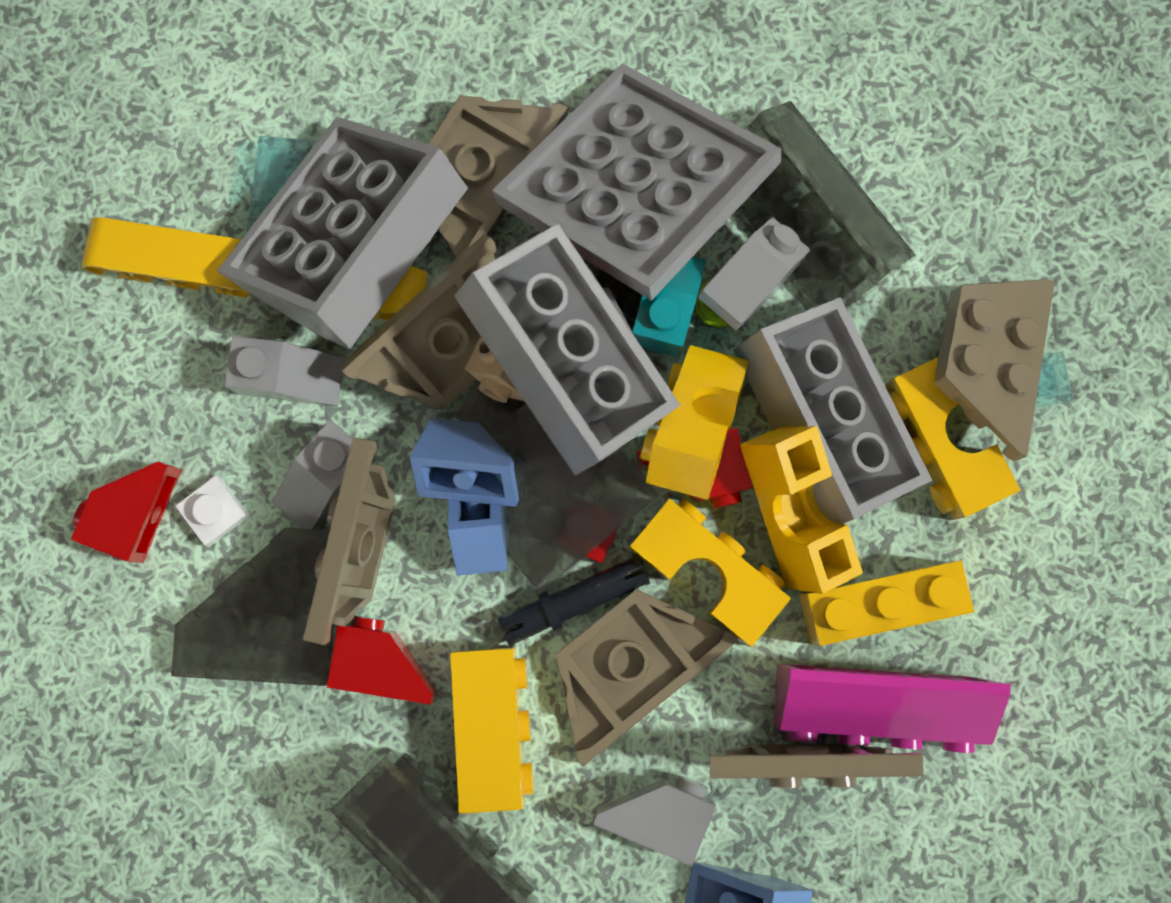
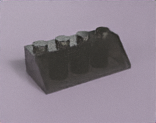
M792 101L763 110L745 128L747 131L781 148V163L731 216L748 237L773 217L780 224L794 230L799 236L800 241L810 249V252L785 281V284L806 310L841 297L848 310L916 256Z
M391 751L329 810L419 903H537L538 898L533 894L537 889L533 880L517 865H514L509 870L498 859L496 854L500 849L495 841L479 827L472 832L458 818L461 814H459L457 802L443 790L435 794L422 781L426 776L424 769L407 753H403L398 757L394 751Z

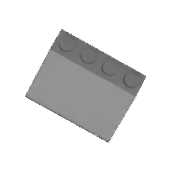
M336 117L217 271L229 281L315 334L351 349L468 187L441 148Z

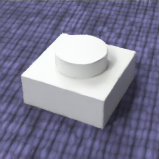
M217 475L175 506L204 546L208 547L250 516L223 479Z

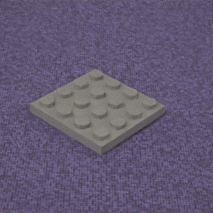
M622 63L492 190L495 204L540 232H544L559 224L582 258L652 301L781 163V148Z

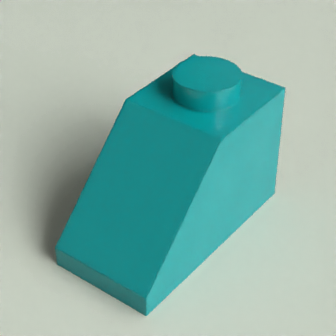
M692 257L652 301L642 296L632 333L643 349L680 358L706 260Z

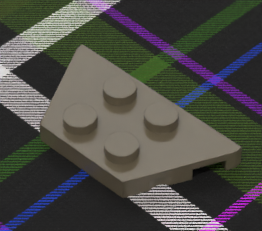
M459 95L429 142V145L441 148L468 187L438 229L456 259L483 234L491 237L507 210L495 204L492 190L566 119L568 107L560 103H552V107L523 105L522 100L510 99L491 102L483 97Z
M483 234L342 361L338 368L349 378L355 380L358 378L381 386L384 390L394 394L418 399L421 403L440 410L445 409L476 380L464 368L481 336L454 295L473 272L495 260L494 253L497 250L495 242L491 237Z
M1049 279L961 285L950 292L934 383L950 400L961 405L965 415L978 429L988 426L1006 445L1002 453L1014 462L1028 455L1055 283Z
M356 437L352 439L339 496L333 499L328 512V525L331 528L326 548L321 550L315 564V576L318 581L303 637L305 641L326 645L330 641L332 624L345 627L354 618L356 612L359 609L362 610L372 600L396 502L392 488L388 487V477L384 466L372 464V459L377 450V445L374 441Z
M635 589L556 653L576 745V753L580 764L583 767L739 641L738 638L731 632Z
M749 744L740 746V748L726 750L725 755H709L710 779L763 778L769 780V786L778 788L801 787L802 778L822 779L823 785L828 787L857 786L856 777H924L923 754L916 752L893 753V749L848 744Z

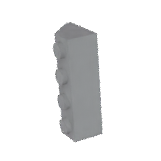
M559 224L554 225L473 272L454 295L575 476L600 462L680 406Z
M841 297L762 328L733 349L736 357L749 360L746 378L772 430L780 426H817L832 476L815 483L813 491L819 509L830 521L844 524L932 481Z

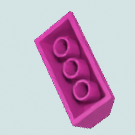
M777 664L774 726L779 730L787 731L786 739L793 741L818 742V733L839 734L838 743L869 746L870 737L891 738L890 746L896 748L922 749L923 740L942 741V750L975 753V744L993 745L1011 695V684L977 677Z

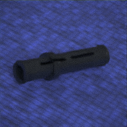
M635 554L632 558L573 585H569L549 595L547 591L538 594L539 600L503 616H498L497 620L502 631L516 624L523 623L522 626L505 633L504 637L509 647H513L516 643L552 627L553 631L563 628L562 622L644 585H649L648 575L644 571L625 579V575L644 567L639 556Z

